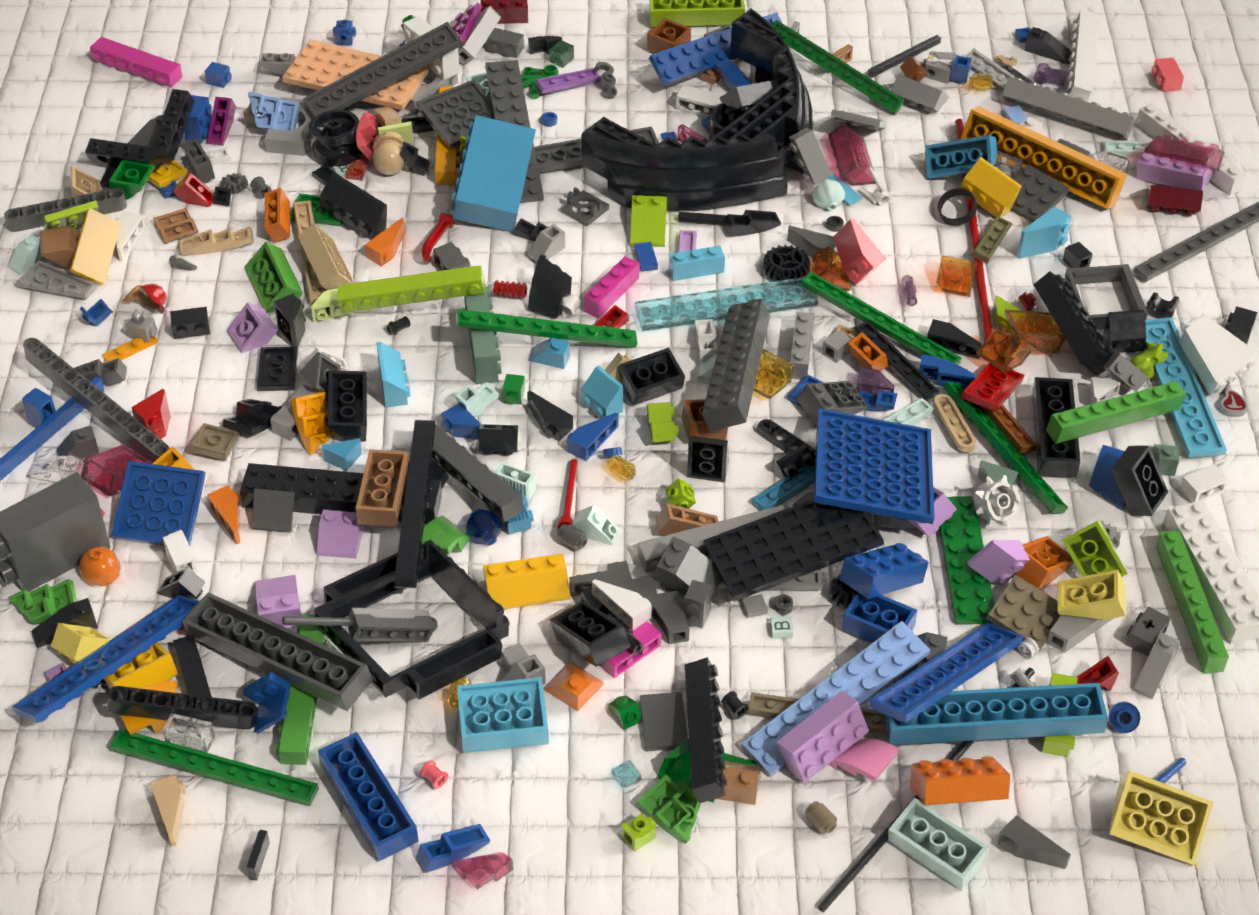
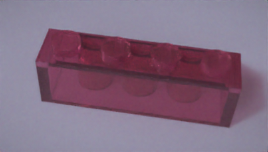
M840 124L828 134L829 144L833 150L832 155L836 160L835 165L840 173L839 178L851 186L876 184L868 169L869 167L873 169L865 140L846 124Z
M1165 134L1163 137L1156 136L1144 150V152L1155 156L1207 166L1214 171H1219L1225 153L1219 149L1220 146L1215 144L1206 146L1200 141L1191 143L1188 139L1179 137L1176 140L1173 139V136Z

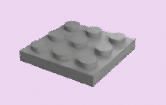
M832 109L831 116L835 117L834 120L846 123L851 121L850 124L865 126L867 124L866 128L874 130L886 128L888 122L841 110Z

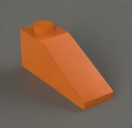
M403 218L365 244L366 258L381 267L394 258L405 234Z
M226 485L207 494L209 506L235 543L239 544L240 508L238 502L240 497L236 490L233 491L229 485Z

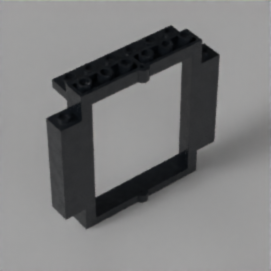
M431 539L424 542L423 558L420 559L417 583L432 576L459 602L462 609H466L486 628L485 630L390 677L342 626H317L343 654L367 665L373 678L371 683L385 698L406 687L419 700L500 659L502 653L501 639L509 635L510 622L504 615L503 607L491 598L488 592H485L475 580L466 574L464 569L460 568ZM398 553L324 586L325 604L314 608V617L345 618L349 616L352 608H366L406 589L395 588Z

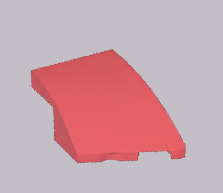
M365 112L358 123L356 143L360 151L373 163V140L376 137L375 134L378 133L376 129L379 127L375 115Z

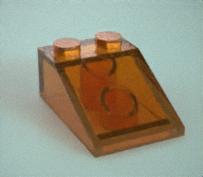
M1005 310V314L1018 338L1043 353H1059L1065 337L1050 313Z

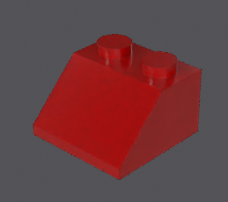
M162 388L131 407L133 417L160 439L167 435L171 418L166 392Z

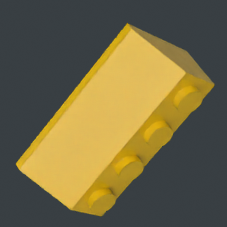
M563 553L483 565L486 592L503 609L570 600L567 568Z

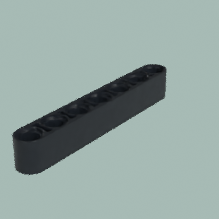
M114 686L108 691L107 709L109 712L117 715L244 730L252 729L257 721L258 707L253 702L124 686Z

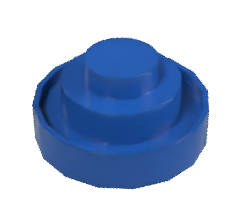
M1122 701L1117 702L1111 707L1108 719L1112 728L1116 731L1130 733L1139 726L1141 716L1135 705Z

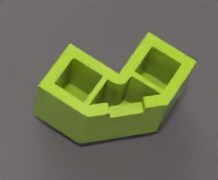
M671 402L646 404L651 442L676 441L675 436H678V425H674V421H672V417H675L674 405L671 406Z

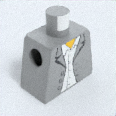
M930 51L927 59L918 57L917 60L928 72L925 78L948 84L956 53Z

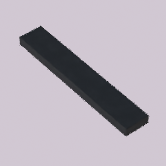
M868 320L854 327L853 332L857 336L863 332L886 354L888 367L919 398L928 401L938 395L939 390Z

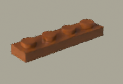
M1004 405L997 412L988 411L980 406L1020 454L1036 450L1038 445Z

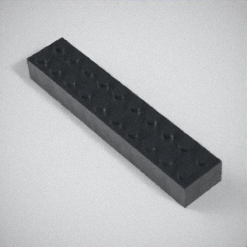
M248 463L240 488L242 507L253 508L255 489L295 492L294 512L322 515L323 510L356 513V505L364 473ZM429 480L424 524H428L438 516L442 498L441 480ZM405 494L402 503L399 522H402Z

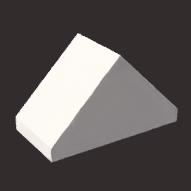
M1092 378L1089 390L1091 404L1114 398L1119 394L1122 381L1111 378Z

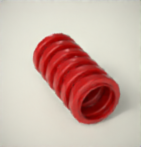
M496 280L493 285L494 296L500 295V297L505 295V297L510 296L514 298L516 296V298L521 297L525 299L527 285L520 282L515 284V282L510 283L507 281L504 283V281L499 282Z

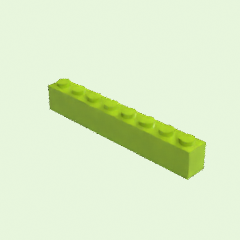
M477 265L338 285L337 301L341 313L482 294L485 293V277L482 266Z

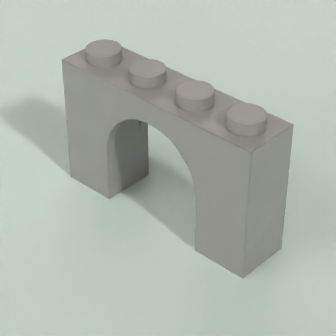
M429 69L425 79L431 83L418 87L404 109L417 114L419 112L416 107L417 101L438 94L439 87H453L458 83V74L443 80Z
M281 98L282 100L300 103L297 123L302 124V126L293 130L268 129L264 139L266 152L306 156L307 150L311 148V139H314V136L309 132V123L314 116L304 100Z

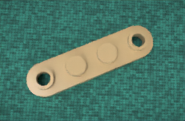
M946 394L937 395L934 399V408L957 449L962 452L973 451L976 439L954 400Z

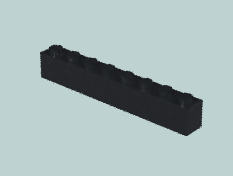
M708 657L684 665L691 787L700 803L725 796L724 786L727 785L725 775L723 774V770L726 767L722 758L724 753V747L721 742L723 732L720 727L722 717L718 708L721 706V702L717 695V691H720L716 676L719 674L716 665L712 664Z

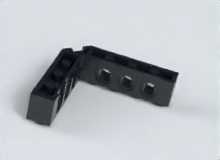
M172 89L152 147L90 138L85 154L92 163L118 167L122 160L154 165L155 169L153 172L160 169L159 166L175 160L195 101L189 91Z

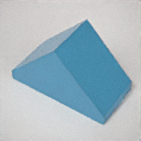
M360 438L322 445L324 461L345 471L362 455Z

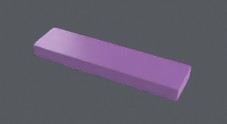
M594 68L536 79V85L541 93L544 94L597 83L601 76L598 72L594 71Z

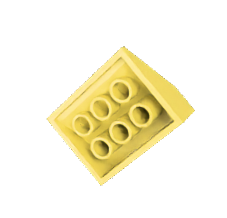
M1127 771L1122 774L1118 786L1109 834L1195 866L1214 802L1135 772Z

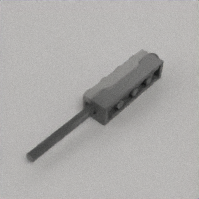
M352 608L347 618L283 616L282 618L283 625L347 626L350 636L355 641L428 642L432 633L438 627L437 620L430 616L429 610Z

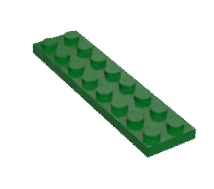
M972 496L947 497L957 510L950 519L945 520L939 526L955 625L986 624L988 622L993 624L986 619L994 607L991 583L967 564L974 555L984 548Z

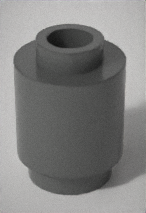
M563 524L557 533V538L560 539V542L576 551L583 549L588 541L585 532L570 524Z

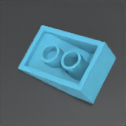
M1054 206L1023 229L1017 257L1020 259L1043 254L1064 246L1068 241L1067 235L1071 227V216Z

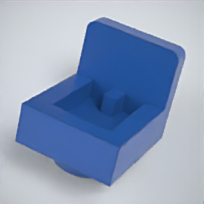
M102 299L97 301L89 310H86L83 306L79 308L83 313L82 318L88 324L92 322L96 326L101 324L113 312Z

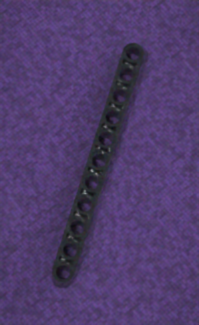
M415 420L395 571V588H417L435 438V420Z

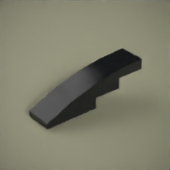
M194 635L173 640L187 693L190 695L212 697Z

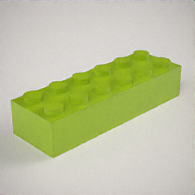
M649 0L651 27H655L664 18L688 27L732 25L734 20L745 13L744 0Z

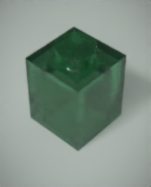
M560 40L550 49V63L564 68L574 59V45Z

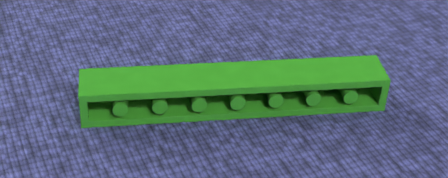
M1177 381L1053 414L1046 431L1056 444L1179 410L1187 394Z
M1180 530L1160 532L1156 550L1203 674L1224 672L1229 656Z
M302 615V617H314V615ZM297 625V633L326 646L328 637L316 625ZM290 685V696L286 708L287 714L283 719V725L279 727L281 741L276 744V755H279L281 764L307 765L318 697Z

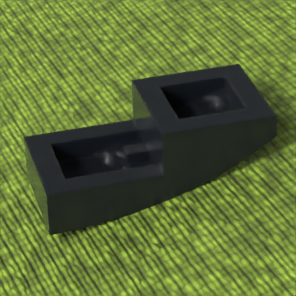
M562 37L528 38V51L530 54L546 51L547 55L562 52Z
M404 141L400 151L401 157L414 170L425 176L428 172L430 161L418 155V148Z
M520 218L513 234L535 241L539 233L548 226L540 222L535 226Z

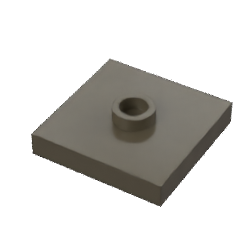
M203 423L190 445V451L226 461L240 438V432Z

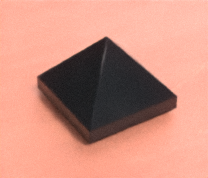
M215 186L213 203L230 206L232 189Z

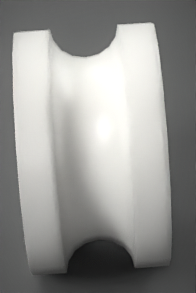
M1026 638L1020 643L1018 650L1022 656L1031 659L1039 652V647L1033 639Z

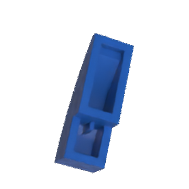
M922 354L919 371L927 379L937 380V386H944L946 382L959 383L966 389L976 377L975 374L955 363Z
M477 824L442 833L439 840L420 844L416 857L427 873L453 864L489 844L490 839L482 825Z

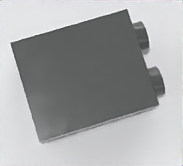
M78 472L0 511V558H2V561H0V578L6 585L15 581L21 590L26 589L30 592L79 566V561L87 550L94 547L111 548L97 495Z

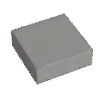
M762 594L742 599L748 618L768 613V608Z

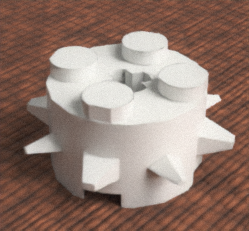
M1002 475L998 481H992L987 476V482L980 485L973 492L972 499L974 500L976 513L979 514L980 518L987 520L989 527H992L996 521H1002L1007 526L1008 520L1016 515L1017 512L1015 511L1020 509L1017 506L1020 503L1018 488L1007 483L1006 475Z

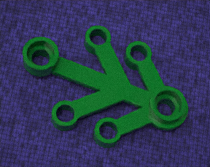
M550 64L546 65L544 69L525 67L523 69V74H521V79L525 80L522 82L523 89L532 85L531 90H529L530 99H537L539 97L536 79L559 75L557 67Z

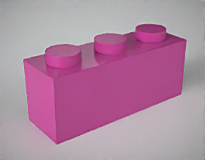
M648 621L637 627L632 633L644 645L639 653L633 654L628 648L622 654L616 655L607 660L605 664L600 665L614 679L661 646V632Z

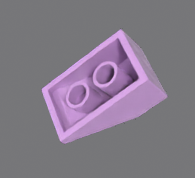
M296 575L255 581L259 616L283 627L292 626L282 624L283 616L301 617Z

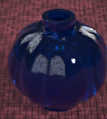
M478 509L472 512L466 522V534L469 535V540L476 544L493 545L502 530L501 519L489 510Z

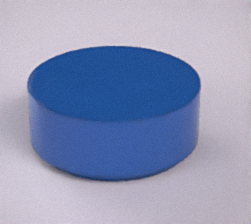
M545 112L541 116V123L546 127L555 126L558 122V117L553 112Z
M621 447L603 450L604 457L623 455Z

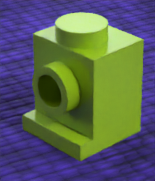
M641 813L627 824L625 822L621 824V837L635 852L656 838V823L652 817L648 816L646 818Z

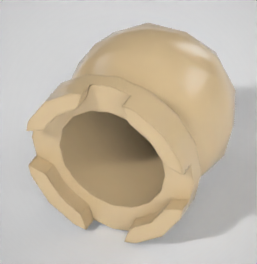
M385 132L384 135L379 137L377 135L373 140L374 152L372 161L374 167L384 175L396 174L405 165V160L400 155L404 140L398 133Z

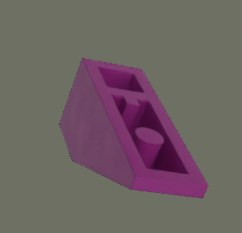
M215 97L207 144L224 146L235 116L236 105L232 98Z

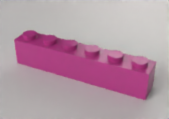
M100 37L90 46L92 60L172 88L183 77L179 63L116 41Z

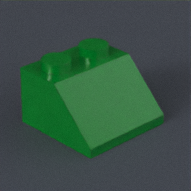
M122 160L109 180L110 189H123L126 200H129L142 190L155 166Z

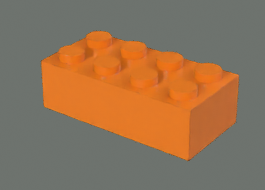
M984 756L981 759L961 758V760L957 761L950 759H941L940 762L922 760L919 763H911L910 789L925 805L1009 799L1010 773L990 756Z

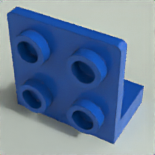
M272 672L254 681L243 690L244 696L259 704L254 730L258 734L277 722L282 721L287 714L286 708L290 696L291 683Z

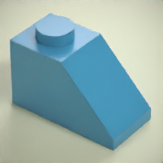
M550 338L535 345L530 361L565 369L570 357L569 341Z

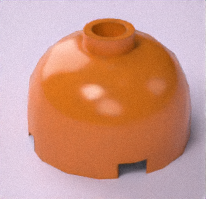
M94 547L87 550L79 561L80 576L83 582L89 586H93V584H100V587L107 586L119 577L120 561L115 552L106 547Z

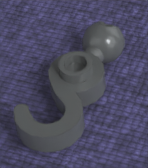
M597 62L594 71H606L601 75L599 84L605 89L606 97L614 98L617 95V89L614 86L616 83V79L613 76L614 68L607 62Z

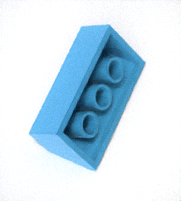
M987 135L925 145L927 178L934 179L967 174L981 157L994 166L997 158L996 137Z

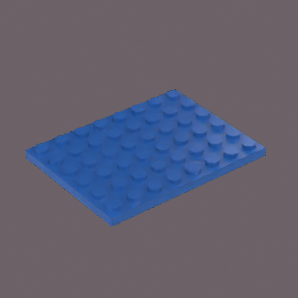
M819 408L816 431L814 502L821 505L837 506L842 509L848 508L875 513L881 516L896 517L902 520L907 519L918 521L919 523L933 524L935 516L931 429Z

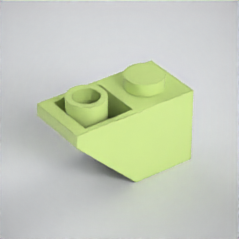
M338 288L324 291L311 306L313 322L349 315L348 312L341 313L337 301Z

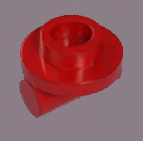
M1024 292L1023 295L1018 297L1027 312L1037 305V298L1031 292Z

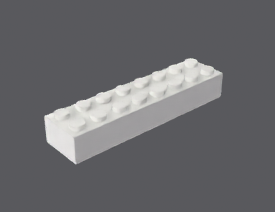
M1205 501L1168 508L1163 524L1167 531L1180 530L1207 602L1230 644L1259 639V595Z

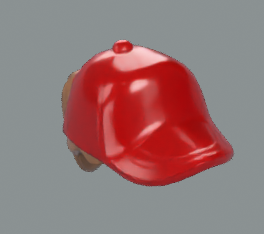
M154 283L138 285L125 296L123 302L131 303L137 300L142 305L152 307L153 310L157 309L162 314L164 313L163 305L167 300V294L162 286Z

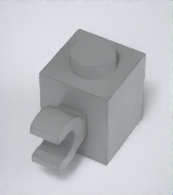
M135 309L131 319L126 324L129 338H142L144 342L149 343L152 337L157 334L155 320L152 317H148L146 311L140 315L138 309Z

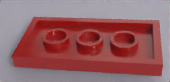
M990 361L963 391L961 398L966 399L970 403L980 405L988 411L997 412L1023 382L1025 375Z

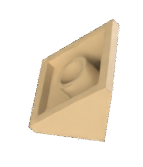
M73 165L70 167L73 197L101 191L100 180Z

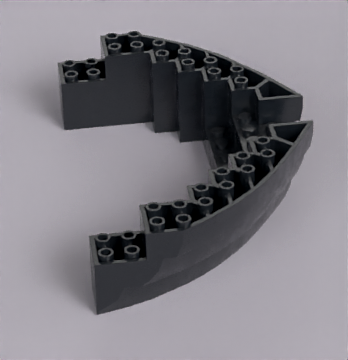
M751 8L732 22L730 54L756 67L755 83L777 80L779 86L706 143L691 136L682 144L667 137L658 145H655L606 117H602L582 132V166L608 180L609 197L632 208V196L667 197V210L676 211L711 209L745 204L787 194L788 183L787 177L784 176V165L801 174L804 173L803 168L797 163L796 159L798 157L790 147L789 137L805 128L813 130V110L809 92L787 44L765 18Z

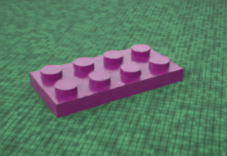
M479 3L468 6L464 13L460 12L455 17L456 21L451 25L463 44L482 8Z

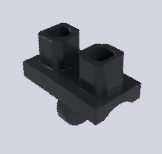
M805 443L793 451L790 448L786 449L787 455L776 461L784 477L789 476L792 478L797 475L798 469L801 467L808 468L814 464V457Z

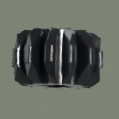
M839 574L837 578H833L831 581L829 594L831 595V601H836L837 605L843 604L846 607L852 602L858 592L839 579L841 574Z

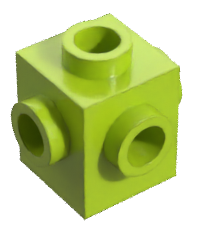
M680 478L665 488L668 504L688 509L696 504L695 491L692 485Z

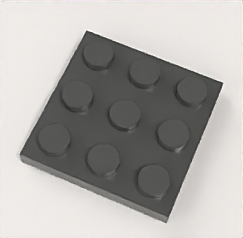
M1027 164L1013 179L1022 187L1011 210L1034 222L1056 206L1069 192V187Z

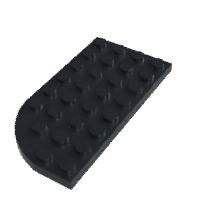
M811 500L703 540V543L733 602L843 561L847 557L884 545V539L872 519L865 512L848 508L842 509L831 505H821Z

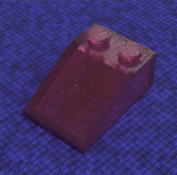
M123 444L85 458L81 477L89 485L102 491L103 494L111 496L122 490L128 461L152 463L139 452Z

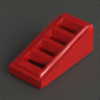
M614 305L594 325L604 326L607 324L612 328H621L629 321L628 313Z

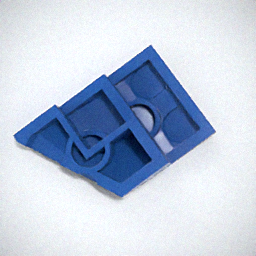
M1102 445L1089 487L1099 492L1106 500L1108 498L1117 504V508L1122 510L1125 500L1111 469L1124 451Z

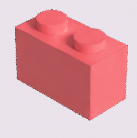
M1174 57L1155 59L1151 72L1162 92L1181 90L1184 76Z

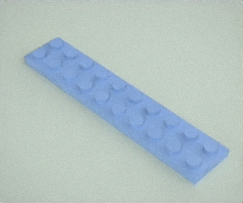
M901 621L742 743L743 749L771 777L786 765L777 744L779 739L840 691H844L858 701L860 707L930 654V649Z

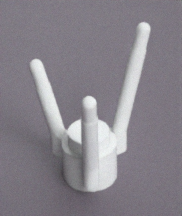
M869 167L868 169L879 188L874 191V197L860 188L858 191L869 198L874 204L885 205L890 201L891 197L885 190L880 178Z

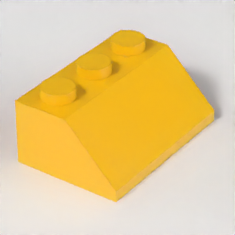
M982 157L979 158L968 172L960 188L969 190L974 195L976 203L995 217H1003L1011 211L1022 187Z
M156 642L149 650L140 653L134 657L133 661L124 664L114 674L108 675L103 679L109 689L114 686L143 688L170 681L174 676L178 675L171 654Z

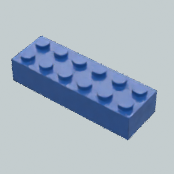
M357 732L318 750L320 766L378 861L419 842L417 826Z

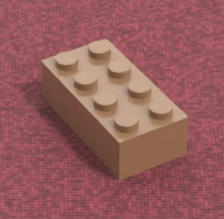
M369 449L356 505L358 524L398 527L408 477V452Z

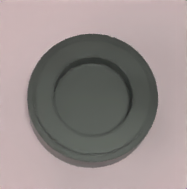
M830 216L826 222L827 229L833 232H838L844 225V220L839 216Z

